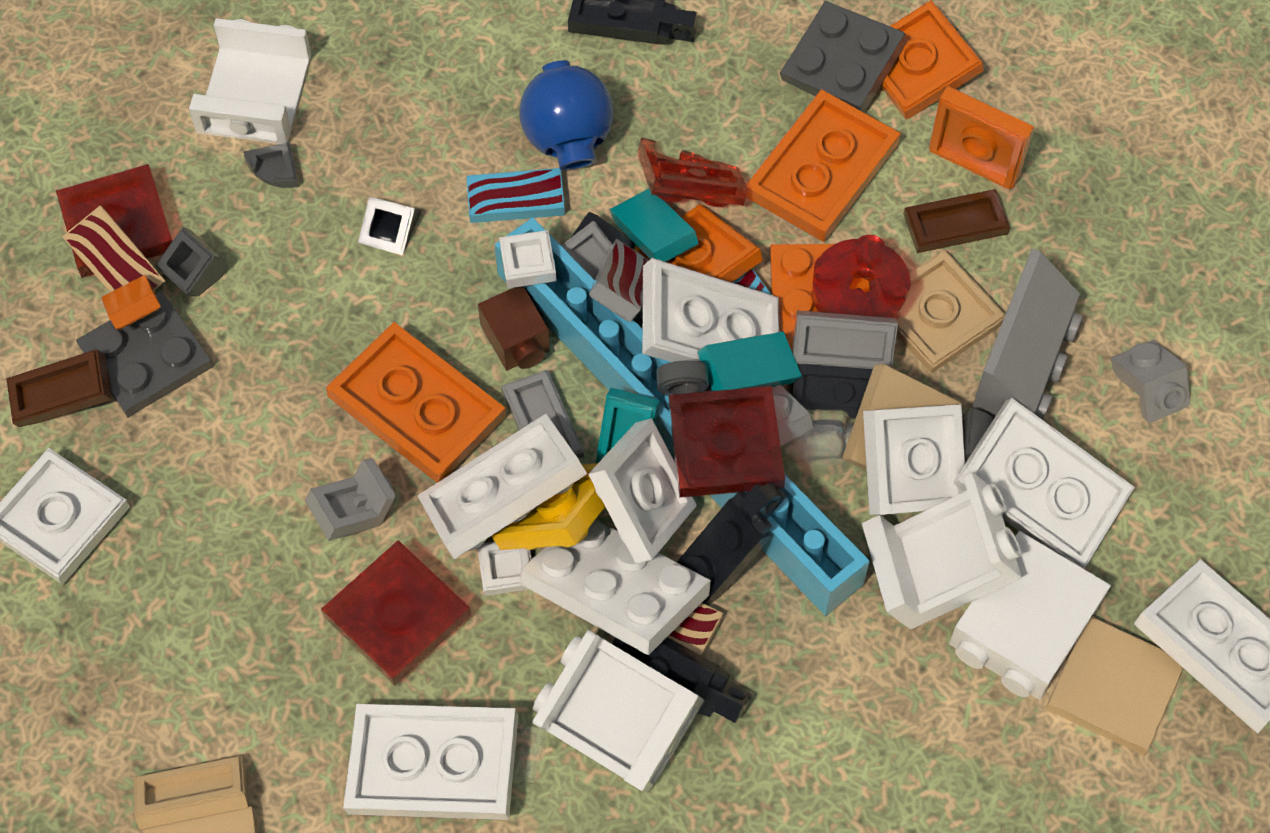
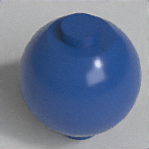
M567 60L548 63L542 67L543 72L536 75L523 92L519 108L522 130L528 141L538 151L558 159L560 170H575L590 166L597 161L594 149L605 141L612 127L614 108L611 95L601 79L591 71L579 66H570V62Z

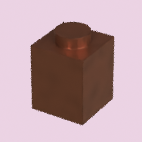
M523 286L514 287L478 303L480 326L506 371L516 366H519L521 369L530 368L538 364L544 358L545 353L550 351L549 329Z

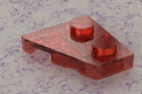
M641 138L638 158L651 195H656L658 198L669 202L691 199L703 201L705 204L713 207H726L728 204L744 206L748 187L739 167L720 161L709 160L701 155L685 150L680 152L678 160L656 153L654 151L656 141Z

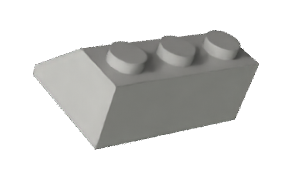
M1035 249L1030 251L987 360L972 408L989 414L993 419L1004 402L1013 398L1044 420L1052 399L1051 395L1043 393L1048 380L1058 383L1068 356L1060 353L1059 349L1063 340L1073 343L1083 316L1074 312L1080 293L1040 251Z

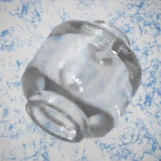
M807 410L811 415L813 427L807 433L785 444L786 456L794 458L797 468L805 475H842L850 469L851 463L842 460L854 422L851 421L850 416L844 410Z

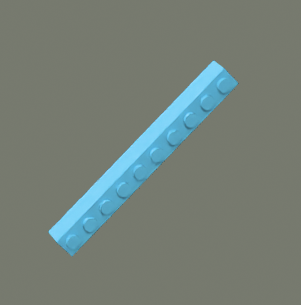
M532 217L507 236L546 230ZM549 234L556 270V281L523 286L544 323L608 390L612 387L660 400L656 427L668 451L721 508L738 492L744 491L748 494L757 484L762 486L773 481L786 498L768 518V521L773 525L770 530L773 536L761 550L827 616L864 585L869 565L867 557L705 392L690 397H669L657 390L656 370L670 362L642 354L643 329L634 320L627 322L590 297L589 293L595 280ZM500 241L494 244L497 274L506 283Z

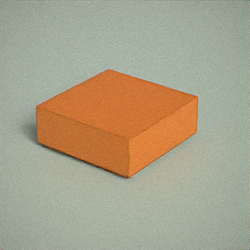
M146 275L101 297L107 315L116 330L136 322L159 310L161 307Z

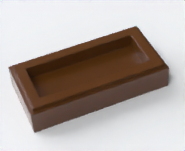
M996 189L905 207L903 213L917 253L1008 235L1010 230Z
M97 349L6 378L12 422L18 427L41 423L112 400L105 354Z

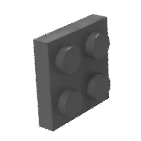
M825 1L781 70V79L813 96H816L822 89L858 110L865 112L907 44L906 33Z
M162 291L156 293L161 305L159 310L120 330H116L111 320L76 340L83 353L97 349L105 354L111 395L127 418L213 368L211 359Z

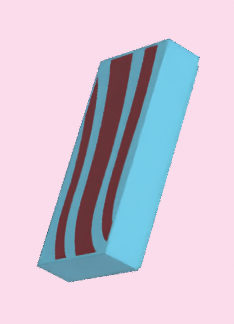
M560 168L466 176L470 223L565 215Z

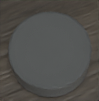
M674 361L666 363L656 370L657 390L665 396L690 397L704 392L709 386L707 366L698 361Z

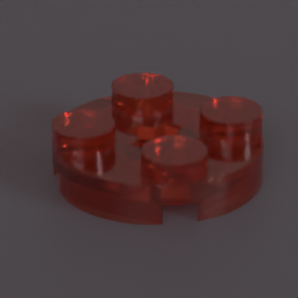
M867 234L859 239L844 240L832 245L817 258L814 263L811 296L818 312L895 318L896 320L900 317L911 289L910 273L900 255L890 247L885 246L884 241L880 237ZM854 278H864L870 282V292L864 293L861 288L852 290L849 286Z

